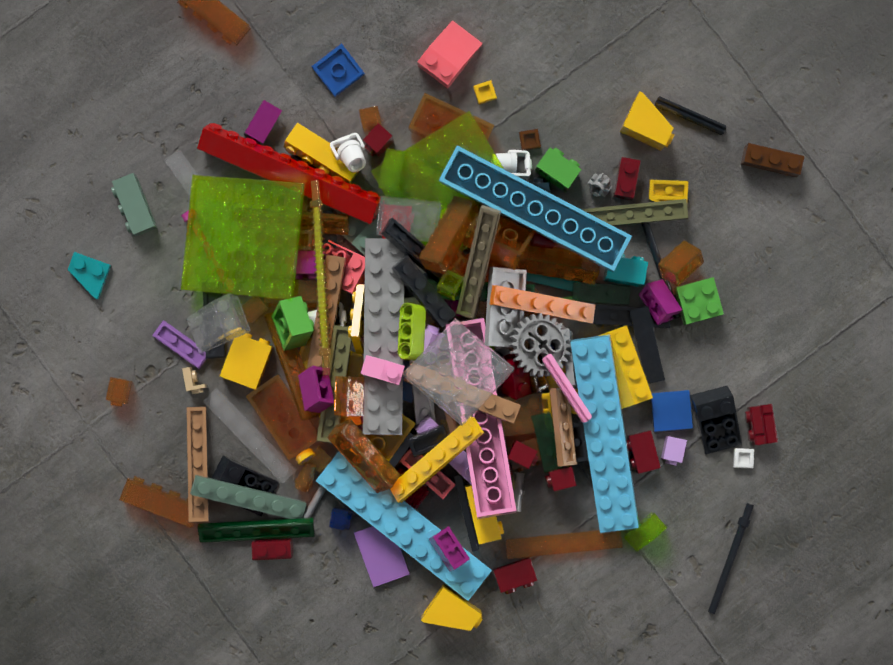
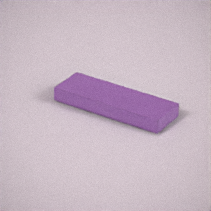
M164 320L152 335L198 369L207 360L204 348Z

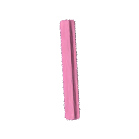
M552 354L543 357L542 362L583 423L589 421L592 415Z

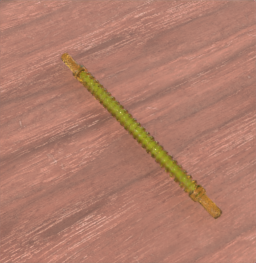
M311 181L312 201H310V207L313 208L311 210V213H313V216H311L313 221L311 223L314 224V227H312L314 238L312 240L315 241L313 244L315 246V249H313L315 255L313 257H316V260H314L316 271L314 273L317 274V277H315L317 288L315 290L318 291L316 294L318 296V299H316L318 305L316 307H319V310H317L319 321L317 323L320 324V327H318L320 329L318 333L320 338L318 340L321 341L319 344L321 346L319 355L322 358V374L330 375L329 355H331V348H329V345L331 344L328 343V340H330L328 334L330 332L327 331L330 327L327 326L329 315L326 314L329 312L326 309L328 306L326 304V301H328L326 296L328 294L325 293L327 282L324 281L327 277L324 276L326 265L323 264L326 260L323 259L325 257V254H323V251H325L323 246L325 244L322 243L324 232L321 231L324 228L321 226L323 223L321 221V218H323L321 213L323 211L320 210L322 201L319 194V181Z

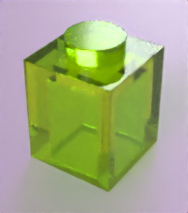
M446 269L437 285V292L455 300L463 285L464 277Z

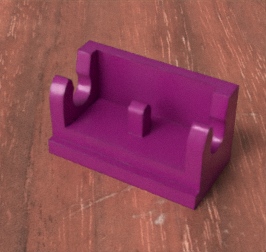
M263 100L244 134L263 144L282 110Z
M663 279L647 283L639 293L640 298L646 306L648 305L649 311L658 325L673 320V315L679 314L682 311V308Z
M449 526L429 538V541L449 572L470 560Z

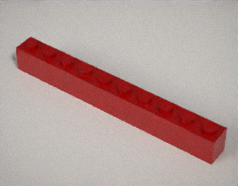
M210 123L202 130L197 149L368 224H371L377 218L383 198L379 197L377 193L365 191L357 184H349L338 176L326 174L322 169L312 168L304 161H296L288 154H280L269 146L257 144L253 139L243 138L235 131L223 129L219 124Z

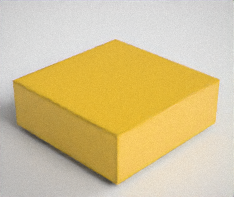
M491 80L473 86L479 105L497 99Z

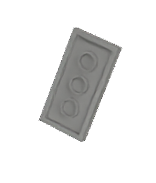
M489 267L484 346L510 347L509 344L514 343V340L509 337L516 335L512 329L519 328L517 323L523 322L524 311L489 305L492 285L526 291L527 270Z

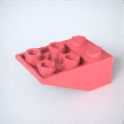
M328 240V242L338 246V248H333L330 244L325 243L321 246L322 252L332 256L347 258L341 289L353 294V292H356L357 284L364 285L365 257Z

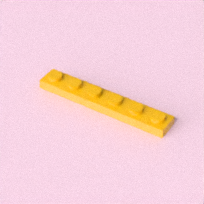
M469 417L389 486L398 503L405 501L484 433L474 417Z

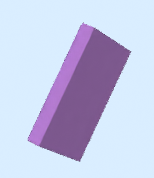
M371 526L354 533L373 587L410 574L401 548L375 527Z

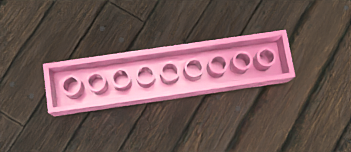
M484 318L446 324L454 379L497 396L489 346H484ZM458 403L461 423L465 422L469 417H474L484 432L466 448L477 519L516 513L501 419Z

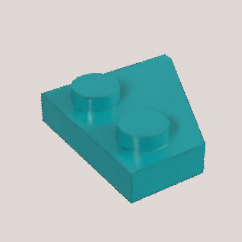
M74 252L67 270L95 299L99 300L111 265Z

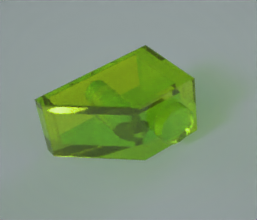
M387 148L378 188L394 191L401 190L406 151Z
M651 512L639 523V528L632 529L624 538L637 552L652 542L667 527L654 512Z

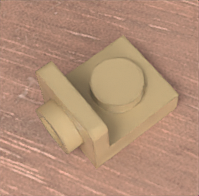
M192 367L182 368L186 391H191L192 394L203 393V389L207 388V384H195V382H198L196 370L193 371Z

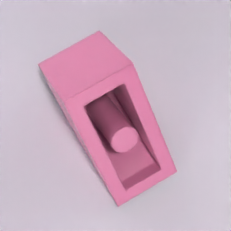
M366 355L361 374L399 385L405 366Z

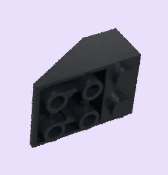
M728 386L690 395L705 455L742 445L734 397Z
M224 455L211 478L272 494L279 483ZM243 508L261 517L264 513L256 510Z

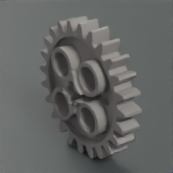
M542 313L537 314V316L532 314L529 318H523V322L517 323L519 328L512 329L516 335L509 337L514 340V343L509 344L510 347H514L510 354L516 355L513 362L519 361L520 363L517 367L524 366V373L530 371V376H535L537 373L538 377L551 375L544 363H539L538 355H541L543 358L548 354H552L560 368H563L562 363L568 361L564 356L570 355V352L566 350V348L571 347L570 344L566 343V340L570 339V337L564 336L567 329H560L562 323L555 324L557 318L550 320V315L543 317ZM538 327L542 330V336L537 333ZM525 340L530 344L529 350L524 346ZM551 341L555 343V350L550 347Z

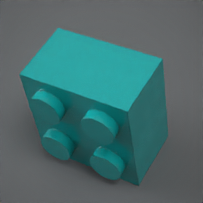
M623 254L613 272L605 269L603 281L642 287L645 285L648 262L644 261L643 257L633 256V258L629 259L625 258V254Z

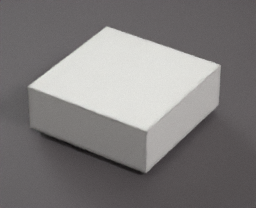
M734 448L733 467L753 468L754 449Z

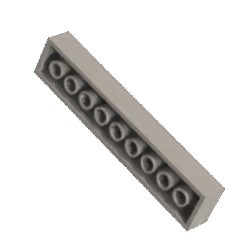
M365 238L363 364L366 355L403 365V359L398 355L400 308L404 304V283L391 268L404 257V253L387 239ZM403 373L399 385L363 375L362 434L402 435Z

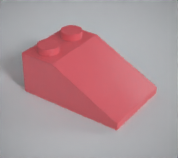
M452 20L428 47L417 63L422 70L448 89L483 43Z

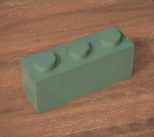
M131 173L112 181L114 187H111L114 197L119 198L121 204L118 207L122 216L125 215L128 222L125 225L128 232L139 236L156 229L157 225L137 175Z

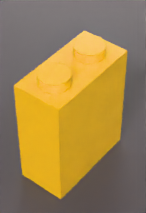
M242 331L241 335L236 333L220 377L258 390L274 347L270 346V341L262 338L256 341L251 339L253 335Z

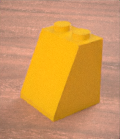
M639 91L620 132L660 151L664 147L668 148L674 137V134H672L674 128L645 94Z
M444 584L421 616V621L424 623L471 631L473 627L477 629L483 619L479 608Z

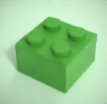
M549 148L536 166L535 172L550 180L552 184L566 193L582 169L579 168L580 164L575 160H567L563 157L564 153L559 149Z
M714 277L674 288L678 304L682 308L680 314L683 325L724 315Z
M301 296L279 301L271 317L283 350L305 346L314 331V323L312 319H309L306 302H303Z

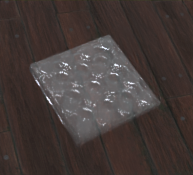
M455 318L403 372V376L463 426L511 375L515 368Z

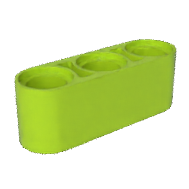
M407 302L400 308L398 355L401 359L419 361L423 357L426 310L422 305Z

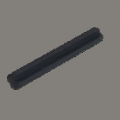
M661 96L655 102L656 107L719 135H723L726 131V125Z

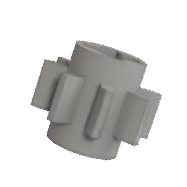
M595 173L587 183L590 186L589 191L596 197L601 195L605 197L613 187L610 185L611 179L604 173L600 175Z

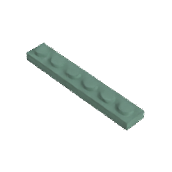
M195 475L190 492L194 496L289 519L303 518L307 504L305 501Z

